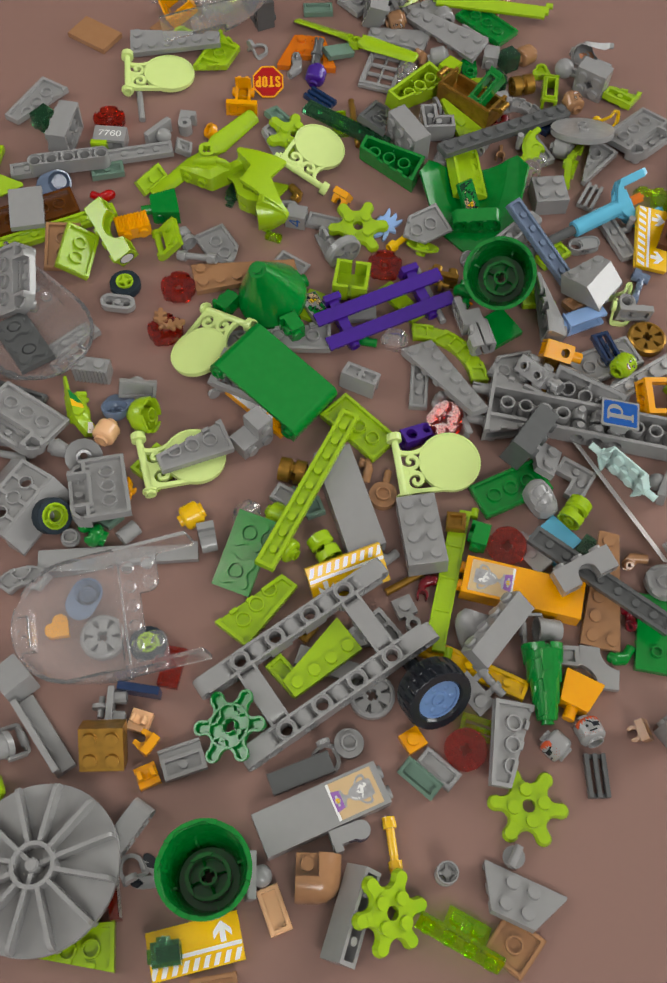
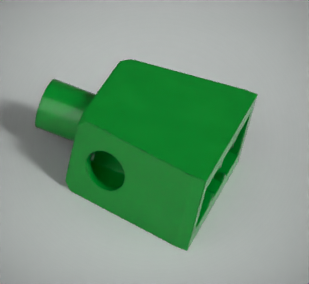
M175 188L150 194V205L141 206V211L146 210L147 215H153L155 224H163L171 216L177 219L178 224L181 223Z

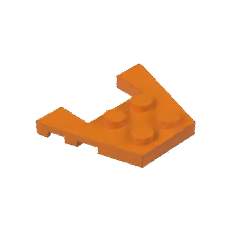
M294 35L277 63V70L291 69L292 54L294 52H299L302 60L311 61V51L314 47L315 37H318V40L319 37L323 38V46H328L325 37ZM323 53L320 61L323 62L322 65L326 72L336 73L334 61H329Z

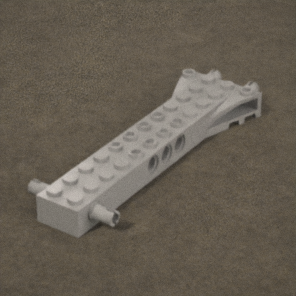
M496 368L494 369L490 384L473 381L472 388L474 391L485 394L488 397L486 413L470 417L467 414L469 423L482 425L481 440L494 441L495 439L515 437L529 416L542 402L560 416L555 422L558 424L552 433L548 432L546 435L551 439L574 442L590 446L595 442L601 449L615 446L626 454L667 462V417L639 412V432L628 430L625 434L610 432V426L601 425L602 404L547 394L526 383L522 385L516 382V378L512 376L508 378L500 374V370Z

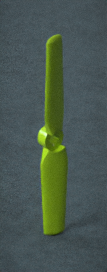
M300 18L294 20L296 24L348 41L353 50L364 49L409 63H414L419 56L417 52L363 34L361 38L353 36L351 33Z
M247 110L212 135L208 142L201 143L198 153L187 158L150 190L151 194L176 188L184 181H182L180 167L192 166L194 158L218 156L226 152L259 122L257 115L253 111Z

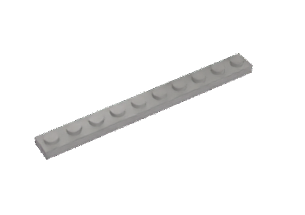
M171 140L108 149L111 162L122 160L123 164L174 157ZM27 162L9 164L12 179L35 178L31 174Z

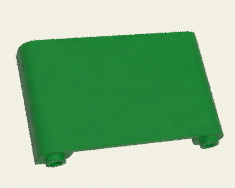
M255 323L210 366V371L215 378L224 379L227 377L282 424V435L293 442L337 396V390L330 382L259 323Z

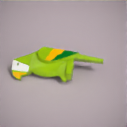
M63 376L64 400L67 418L70 419L69 423L74 424L85 438L93 437L92 431L95 424L91 421L90 409L87 406L89 402L87 392L76 391L72 393L67 377Z

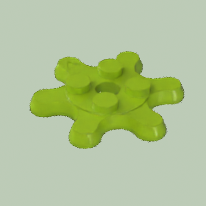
M292 114L289 122H283L275 116L269 120V125L276 130L277 134L270 135L267 138V143L272 147L282 146L286 150L295 138L291 134L295 136L297 131L304 126L300 115ZM294 147L288 153L289 158L292 152H296Z
M365 202L358 211H353L347 204L342 203L337 208L342 221L331 223L328 229L331 236H355L361 245L365 246L369 252L374 253L379 249L374 235L379 232H386L389 225L385 220H374L371 217L374 211V206L371 202ZM358 223V225L362 226V229L357 230L354 226Z
M517 770L513 786L506 795L492 794L488 797V808L492 811L503 812L507 816V825L502 830V837L506 842H515L520 833L527 831L534 836L539 846L547 847L552 842L551 834L547 829L548 821L553 818L559 820L567 818L569 814L568 807L564 803H555L548 797V790L553 784V778L549 773L542 772L533 783H527L522 779L520 772ZM524 801H532L534 805L533 812H527L523 809Z
M396 868L392 871L390 881L386 886H380L373 876L363 878L361 887L368 896V906L364 911L354 913L351 919L354 929L362 931L369 928L373 931L375 939L372 945V954L378 959L388 955L390 945L394 939L399 940L403 947L408 950L418 945V937L412 930L413 917L415 914H420L426 910L427 902L420 895L409 897L405 890L407 874L401 868ZM392 906L396 912H394V916L390 920L387 911Z

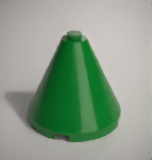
M255 261L249 266L238 292L239 308L246 319H255L266 329H274L275 326H279L280 316L294 310L300 316L307 301L306 284L300 273L290 265L279 262Z

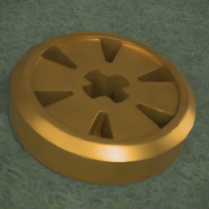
M647 321L633 324L626 335L639 355L643 357L658 355L666 344L664 331L658 325Z

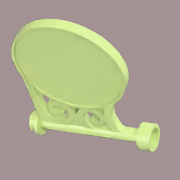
M126 48L121 52L125 73V85L122 86V93L125 96H131L134 91L178 92L188 88L194 81L195 72L193 66L182 57L162 55L148 62L134 63L132 62L134 54L131 49Z
M308 124L297 131L295 138L284 153L276 152L275 155L286 161L285 167L320 189L318 193L324 196L331 184L326 181L321 183L316 179V176L320 171L330 170L339 166L345 155V147L340 137L331 129L318 124ZM294 147L296 152H292L289 158L288 153Z
M209 302L202 303L200 305V317L186 334L175 343L172 349V365L178 373L187 377H198L210 373V366L220 357L224 347L228 348V338L232 331L238 326H242L246 332L255 323H258L257 320L252 318L244 320L212 308Z
M201 429L181 431L174 435L166 444L157 448H144V443L146 442L144 431H134L130 434L131 443L136 445L145 484L142 493L149 499L156 497L160 489L189 484L198 485L214 480L225 467L226 455L167 473L163 477L159 473L161 470L156 461V455L175 444L179 445L187 437L200 433ZM146 455H150V460L153 463L147 461ZM157 473H158V480L161 481V482H158V481H156V479H155V475H156ZM170 474H171L175 479H177V480H175V481L166 482V481H168V480L170 479Z
M391 432L386 435L387 444L392 446L400 491L397 497L432 492L462 491L473 484L480 472L481 459L477 448L470 440L459 434H437L428 439L422 447L412 451L400 450L399 443L402 442L400 432ZM401 457H406V465H411L412 461L409 460H413L415 462V465L412 467L404 466L402 464ZM416 476V477H419L420 481H419V482H416V478H413V479H412V484H413V486H415V487H421V486L424 484V480H425V481H426L429 485H431L432 487H428V488H413V487L410 485L409 480H410L412 477Z

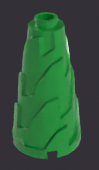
M545 641L524 643L521 645L523 665H525L527 683L530 684L532 704L535 705L537 721H541V725H554V721L558 720L563 643L558 641H550V644L545 643Z

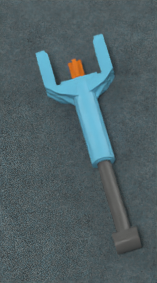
M644 167L614 182L611 191V202L571 221L569 227L548 236L552 244L555 245L571 236L579 237L615 218H619L624 224H627L629 217L635 216L636 210L634 205L643 202L644 195L638 192L629 197L624 186L646 176L648 173L646 168ZM663 207L655 208L657 210L664 211ZM526 243L525 245L529 248L534 257V254H536L537 252L532 247V245L529 246V244Z

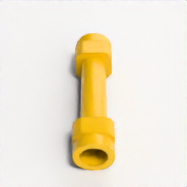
M403 235L397 240L392 239L386 244L387 251L389 253L397 251L399 246L408 239L404 238Z
M386 816L381 819L383 830H386L390 857L388 867L391 874L396 868L403 869L402 860H399L394 830L397 828L395 816Z

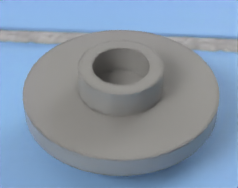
M345 728L339 731L334 739L336 752L346 759H353L359 756L364 747L362 735L352 728Z

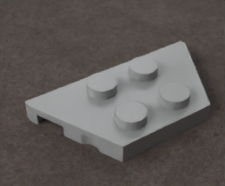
M488 860L483 862L482 869L485 871L486 877L485 888L489 897V913L532 934L567 901V897Z

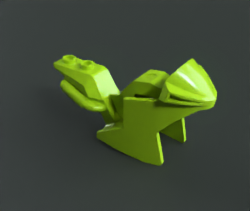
M238 147V158L230 163L218 156H201L194 158L192 166L180 167L182 181L209 191H215L233 182L239 208L257 216L259 231L267 232L284 224L289 217V212L280 199L288 190V185L273 182L272 180L286 166V161L276 155Z

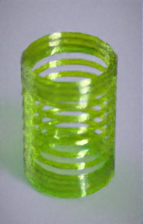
M267 230L265 240L280 244L282 234H276V232Z

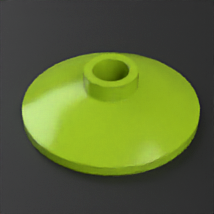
M407 240L406 242L411 249L416 251V255L425 257L426 254L439 252V248L431 243L422 244L413 240Z

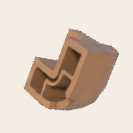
M320 851L319 853L296 852L295 904L319 905L327 903L335 897L341 883V854Z

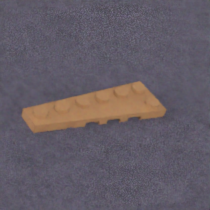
M294 259L266 261L284 263L297 270ZM255 261L191 265L197 295L240 288L249 266Z

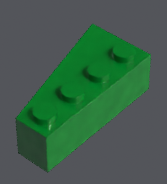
M367 134L360 145V160L412 193L420 177L419 171L425 165L424 155Z

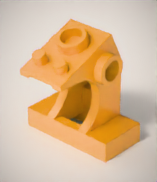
M249 76L235 77V87L232 89V96L235 99H226V114L240 116L247 110H251L258 117L257 100H252L255 97V88H252L251 78Z

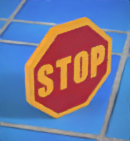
M261 66L253 75V88L262 98H275L284 89L283 74L274 66Z

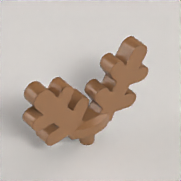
M161 307L158 308V311L154 312L153 321L158 323L160 330L163 328L175 331L176 327L182 329V326L185 325V320H179L177 317L173 322L172 319H168V323H165L167 322V312H163Z

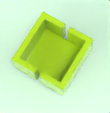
M337 258L332 293L339 291L342 296L341 300H347V298L352 300L367 294L371 273L370 262L356 261L355 274H352L353 260Z

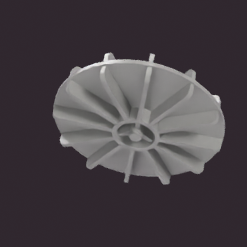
M61 783L39 784L24 789L16 788L14 793L0 800L1 956L30 960L59 954L78 942L93 927H97L99 924V919L107 909L116 886H119L120 883L118 880L121 863L120 838L106 810L89 794Z

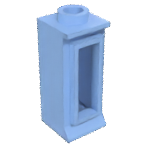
M586 306L566 314L563 313L564 326H567V337L604 324L601 317H605L608 314L602 306L599 312Z

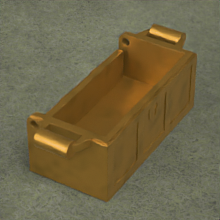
M444 66L437 72V77L441 79L438 82L436 96L439 101L442 98L447 99L482 129L490 127L510 106L509 102L506 101V95L500 97L495 94L486 106L468 97L467 95L472 92L478 83L459 73L458 67L453 69ZM484 88L477 97L480 98L487 88Z

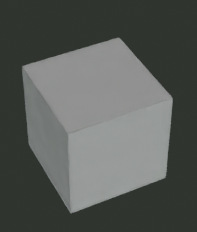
M14 653L0 663V691L9 702L16 699L20 703L41 687Z

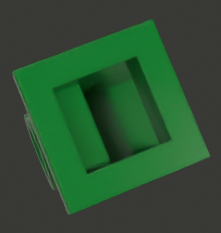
M227 289L219 295L217 300L215 298L212 300L213 308L232 315L239 308V295L235 291Z
M295 310L279 317V329L283 330L284 334L289 336L292 342L298 341L305 336V325Z
M476 520L472 521L467 541L470 542L469 550L471 552L484 553L492 525Z

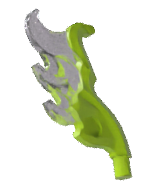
M539 126L532 131L530 130L522 142L523 155L520 158L530 166L525 189L529 187L534 173H537L538 177L540 176V164L544 163L546 167L548 164V158L543 154L545 148L543 144L536 140V135L541 132Z

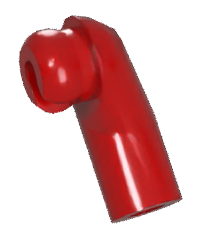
M110 189L101 193L91 191L90 193L91 199L95 200L97 197H101L107 202L116 196L115 192Z

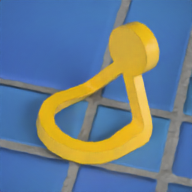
M615 109L609 116L602 119L599 116H594L592 119L603 122L613 117L616 113V119L612 125L614 127L619 123L620 110Z

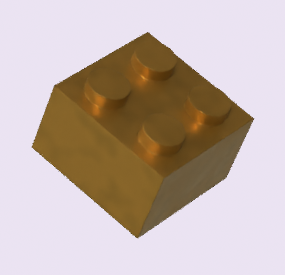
M127 719L83 720L78 728L79 772L125 770L128 763Z

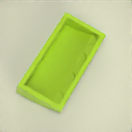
M476 149L445 159L453 198L460 199L456 184L469 178L473 180L478 200L487 198Z

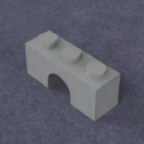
M599 544L588 550L589 553L583 556L578 554L570 559L571 562L565 565L560 563L553 567L554 571H552L550 577L562 597L581 588L583 582L579 577V570L589 569L599 579L617 569L619 564L607 544L601 547Z

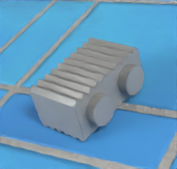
M74 355L70 368L75 381L109 385L113 375L111 359Z

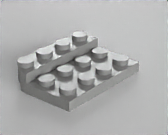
M642 107L615 125L614 138L607 142L608 145L625 153L624 159L629 160L633 164H638L641 160L648 158L667 145V119Z
M12 242L0 248V320L17 313L25 315L36 307V249L19 242Z
M7 381L0 387V442L30 459L36 458L37 455L44 453L46 446L69 425L70 419L10 381Z
M123 453L82 459L77 461L78 465L67 471L69 507L72 518L78 527L92 528L93 522L133 516Z

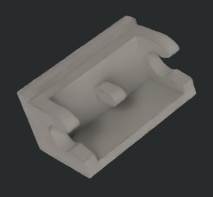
M348 361L341 372L339 386L372 399L375 389L377 390L381 374Z

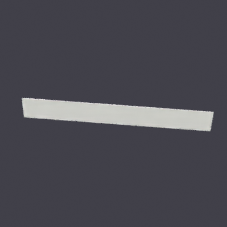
M574 443L663 562H667L666 557L581 445Z

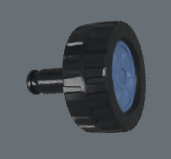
M441 656L429 657L421 661L415 657L402 666L406 673L399 683L397 700L405 715L415 726L425 730L438 729L453 722L464 711L471 697V684L465 673L454 661Z

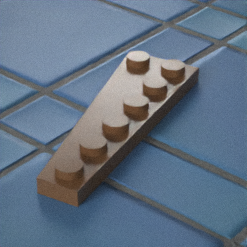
M600 530L596 545L599 544L601 547L607 544L619 564L617 569L610 574L620 580V535ZM589 586L578 645L598 647L606 652H620V606Z

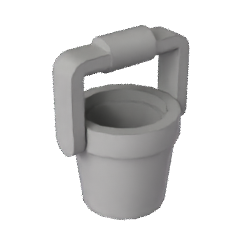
M531 613L528 616L535 617L532 622L534 642L560 641L563 638L564 628L561 620L544 618L542 613ZM526 621L519 628L521 645L528 643Z
M14 723L0 728V760L5 759L8 762H13L30 754V742L20 724ZM15 730L24 752L15 754V743L9 731Z

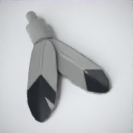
M146 853L143 855V860L152 875L144 876L132 882L130 885L136 889L156 888L154 880L156 858Z

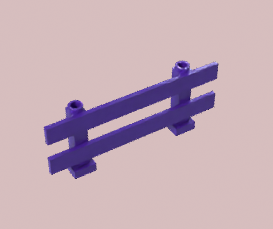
M417 263L408 264L400 268L398 274L399 282L341 304L342 296L339 291L323 296L322 302L327 309L313 314V317L318 327L332 322L336 323L340 332L325 338L330 351L346 345L351 350H356L360 347V340L423 315L428 320L435 319L438 316L437 310L452 305L454 298L450 290L430 297L426 291V286L443 280L438 268L436 267L417 274L419 269ZM411 292L417 303L352 327L348 316Z

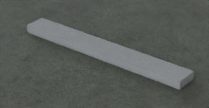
M198 541L38 551V567L44 568L47 571L199 562Z

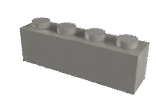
M520 591L504 593L500 597L501 601L489 611L487 619L477 626L475 634L465 641V646L461 652L476 669H488L535 609Z
M347 863L319 958L355 970L366 929L362 931L354 929L351 919L354 913L364 911L368 906V896L361 887L363 878L373 876L379 883L381 873L368 866Z

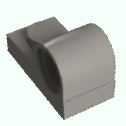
M625 293L617 301L614 319L648 322L654 313V306L636 305L635 298Z

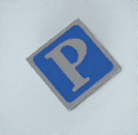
M602 397L601 425L610 426V432L625 434L628 430L639 432V404Z

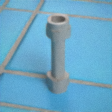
M178 250L176 254L177 260L187 261L188 259L206 261L207 264H217L218 254L212 252L199 254L189 253L188 250Z

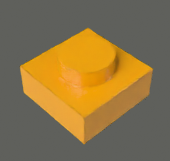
M417 726L398 736L400 743L410 756L428 744Z

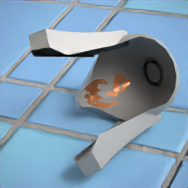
M585 41L572 47L569 56H571L575 68L578 69V66L586 56L597 60L592 47L601 50L613 49L614 43Z

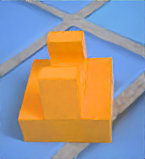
M335 186L331 201L335 204L338 200H341L340 204L351 203L353 200L351 194Z
M143 728L141 734L145 736V741L139 742L134 739L132 744L140 754L147 757L160 741V737L154 732L152 733Z
M154 761L133 769L141 792L162 783Z

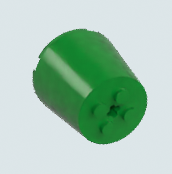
M496 236L476 245L469 253L463 270L465 287L471 298L479 305L491 310H507L522 303L532 292L537 277L536 262L529 248L519 240L507 236ZM502 274L504 275L505 281H501V283H499L496 277L501 276Z
M199 818L181 824L166 837L156 856L154 880L161 900L173 913L190 921L207 922L221 918L237 907L244 898L251 882L252 857L246 841L234 827L217 819ZM209 872L211 873V875L215 874V877L212 878L211 883L203 881L204 879H206V874Z

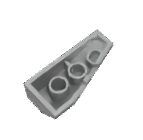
M537 272L534 295L540 342L542 344L543 339L548 338L562 342L567 336V326H564V319L541 273Z
M561 362L555 371L557 374L555 379H560L565 383V389L557 396L602 404V397L625 401L628 396ZM548 388L545 392L547 394L555 395L550 391V388Z

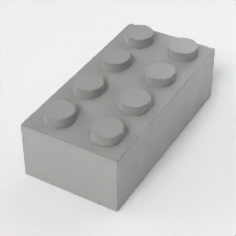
M435 493L396 497V512L408 577L448 572L449 560Z

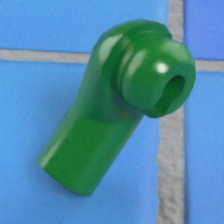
M367 337L360 340L359 343L361 346L376 348L378 339Z
M627 644L622 652H609L606 659L615 666L626 665L634 654L635 648Z

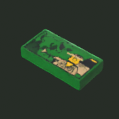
M472 178L456 184L462 208H480Z

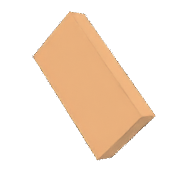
M274 883L257 890L256 894L271 938L292 930L293 927L278 884Z

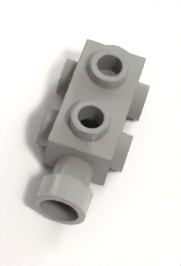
M533 353L531 355L523 354L518 359L514 369L519 372V377L526 381L530 380L532 382L531 385L536 389L547 390L550 388V391L556 396L563 392L565 383L560 379H555L557 374L553 372L554 367L547 363L543 365L540 362L541 358Z

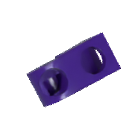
M426 422L399 430L402 438L399 446L402 451H410L411 448L424 444L435 434Z

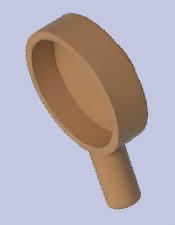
M385 470L383 481L375 483L370 488L369 497L375 509L389 510L396 504L398 494L396 488L390 484L391 470Z

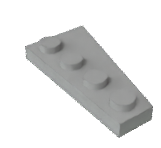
M219 419L215 421L214 425L201 429L200 433L187 437L179 445L175 444L157 454L156 461L162 474H167L233 453L235 448L222 420Z

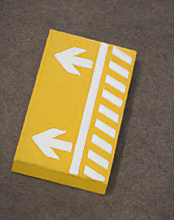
M638 205L635 211L633 268L637 267L641 270L664 275L667 270V251L656 247L667 218V212Z
M376 542L303 568L313 599L374 558H378L387 569L380 543ZM389 574L382 580L383 583L391 580ZM342 591L339 595L347 596L349 593Z
M237 910L231 911L225 916L212 921H192L145 933L152 983H160L246 960Z

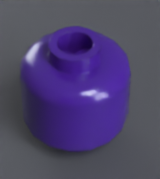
M320 63L309 65L305 75L308 85L310 87H321L327 74L326 69Z

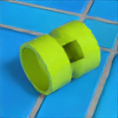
M572 494L557 515V519L570 530L576 531L584 522V518L592 510V504L587 498L578 494Z
M327 529L316 532L307 540V546L312 553H316L315 558L319 563L342 555V550L336 542H333L334 538Z

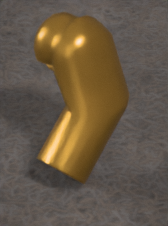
M291 183L288 186V190L293 194L290 196V199L300 203L303 192L294 183Z

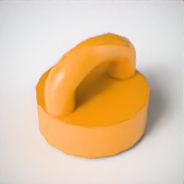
M212 122L208 123L204 129V137L210 139L212 135L218 132L217 125Z

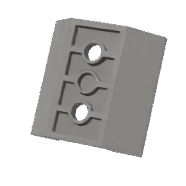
M14 458L0 472V510H6V514L0 517V537L7 542L9 547L25 556L43 534L35 528L31 519L35 504L47 497L61 498L68 503L70 501L69 490L54 476L25 459ZM24 481H31V484L29 486H21ZM53 511L50 513L51 521L54 519Z

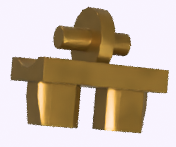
M434 264L432 268L429 267V270L437 267L443 277L442 281L432 284L438 286V292H441L442 288L453 289L457 285L459 279L458 269L449 268V271L446 272L442 271V266L439 264Z

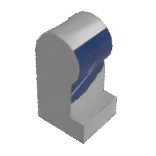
M360 819L328 831V837L334 853L343 854L345 851L343 846L355 841L359 843L366 841L370 835L371 828L367 821Z

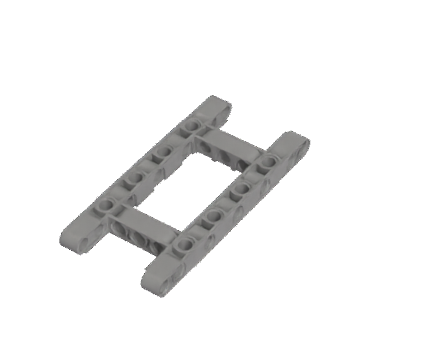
M378 558L372 559L193 681V686L203 700L210 698L214 692H223L239 680L245 689L252 691L253 701L270 725V728L247 743L250 757L248 760L243 761L249 772L257 769L432 646L440 638L431 625L425 622L422 625L419 623L395 641L392 639L361 598L383 583L382 580L389 574V571ZM342 591L349 593L347 596L339 595ZM337 611H345L352 620V625L359 629L364 636V641L371 645L376 654L289 714L258 669V665L271 656L273 658L281 653L303 634H308L325 623L327 618ZM308 614L315 615L313 619L308 620L305 618ZM274 637H281L279 642H271ZM389 655H396L397 660L389 661L387 657ZM240 660H246L244 666H236ZM360 678L363 680V683L355 686L352 684L354 679ZM320 703L328 704L326 710L321 711L317 709ZM291 727L293 731L290 735H282L284 728Z

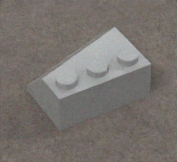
M600 255L594 256L588 261L561 274V293L598 312L602 309V305L609 301V297L614 295L623 285V281L612 262Z

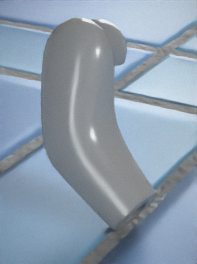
M299 52L292 54L293 66L287 72L289 79H293L302 72V58Z

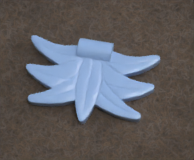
M390 208L385 215H380L376 219L385 220L389 225L386 232H379L374 235V238L383 236V242L387 239L389 232L396 234L395 228L403 222L402 219L396 221L397 213L390 217Z

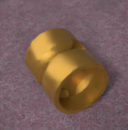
M532 73L512 76L508 80V90L511 97H520L522 94L531 95L535 92L536 82Z
M282 456L278 467L277 480L283 482L292 480L293 484L299 485L308 469L309 462L303 460L294 462L292 458Z

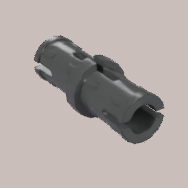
M318 37L314 39V47L311 51V64L320 63L323 57L324 39L319 37V40Z

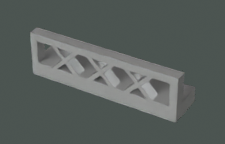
M33 694L20 703L16 699L10 701L33 742L57 778H60L77 766Z

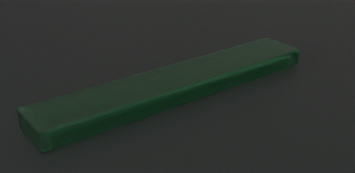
M310 100L302 109L303 114L361 142L367 134L391 143L390 137L386 135L382 137L370 128L362 126L361 123L313 100Z

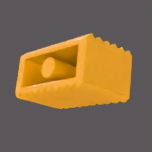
M146 210L113 218L118 237L123 236L131 241L135 238H145L151 235L152 229Z

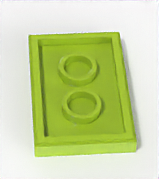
M68 221L54 267L87 281L100 237Z

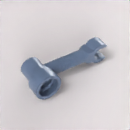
M637 267L630 277L631 281L636 282L632 294L636 304L639 300L643 284L647 285L651 278V275L642 272Z

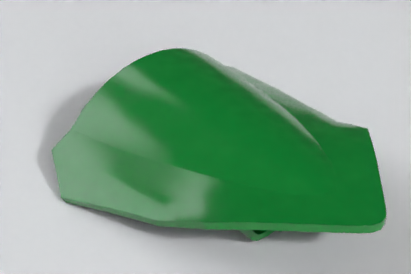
M517 155L497 166L482 170L487 198L478 200L480 208L463 209L460 199L453 198L447 167L438 162L428 160L419 171L429 206L436 203L453 230L443 237L462 252L472 251L480 242L497 236L515 222L505 207L517 198H523L530 166Z

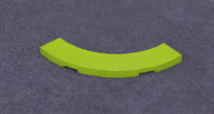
M411 324L412 341L425 342L432 340L437 346L452 353L467 371L470 384H473V381L480 383L489 382L483 361L478 356H471L467 342L446 329L435 328L433 325Z

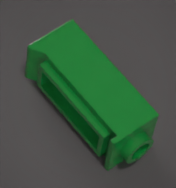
M491 66L487 74L467 96L486 106L506 82L504 74ZM492 78H495V80H494V81L491 83V85L486 89V91L481 95V97L478 98L477 96H478V95L481 93V91L486 87V85L490 82V80H491Z

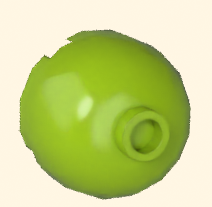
M151 396L139 397L131 402L126 414L131 427L136 431H144L145 433H155L158 431L161 425V421H158V415H161L160 404L156 398H151Z

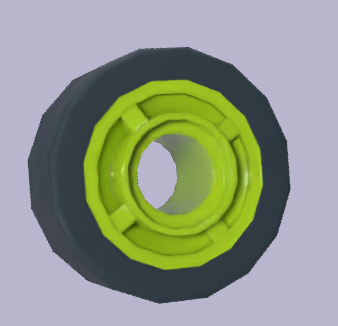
M47 497L35 504L31 519L38 531L43 534L57 535L69 528L72 522V515L69 504L61 498ZM53 511L54 519L51 521L50 513Z

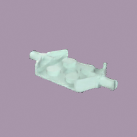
M595 442L589 446V449L597 454L599 470L602 471L606 467L611 474L623 481L625 486L633 490L630 497L645 495L652 502L659 497L650 490L649 474L617 447L612 446L601 449Z

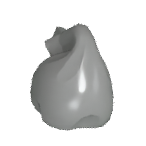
M467 608L457 614L455 629L462 649L465 646V641L475 634L477 626L485 621L489 615Z

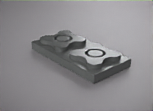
M18 313L0 322V341L22 375L56 359L55 354L27 314Z

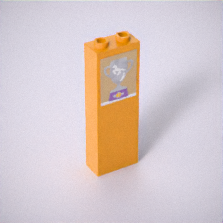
M471 555L467 556L466 562L462 561L460 573H463L462 579H458L456 588L459 591L458 598L495 607L501 601L500 597L504 593L520 591L535 608L532 613H542L544 618L561 620L562 623L577 626L581 620L586 587L585 582H583L580 589L562 597L550 577L551 574Z

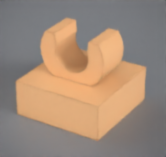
M133 707L127 723V730L141 734L143 728L149 731L155 716L154 713Z

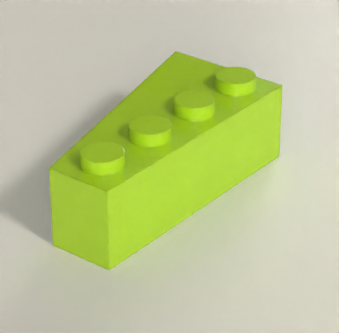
M428 61L388 90L385 105L391 110L404 104L407 108H411L436 97L438 82L441 81L437 77V72L440 69Z

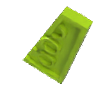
M281 574L261 588V591L254 596L251 595L244 603L230 610L223 618L216 620L215 625L244 646L258 636L297 590L298 585Z
M336 618L285 677L283 684L292 696L297 699L360 653L362 648L341 621Z
M101 922L78 942L63 950L62 953L38 959L116 973V922Z

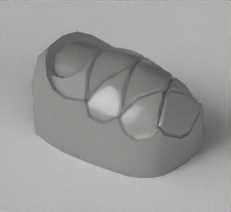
M533 479L525 486L522 496L535 517L538 519H548L558 512L559 508L554 493L544 480Z

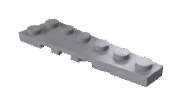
M432 340L401 349V355L414 367L418 366L425 377L429 376L433 380V384L436 387H441L445 391L444 394L452 399L470 417L487 412L488 406Z

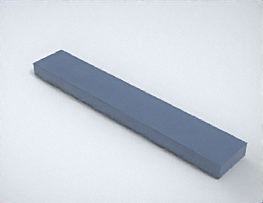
M519 197L505 208L561 287V274L569 271L570 268Z

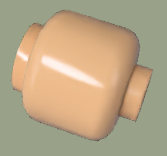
M111 418L100 419L92 431L94 441L104 447L113 445L120 434L118 423Z

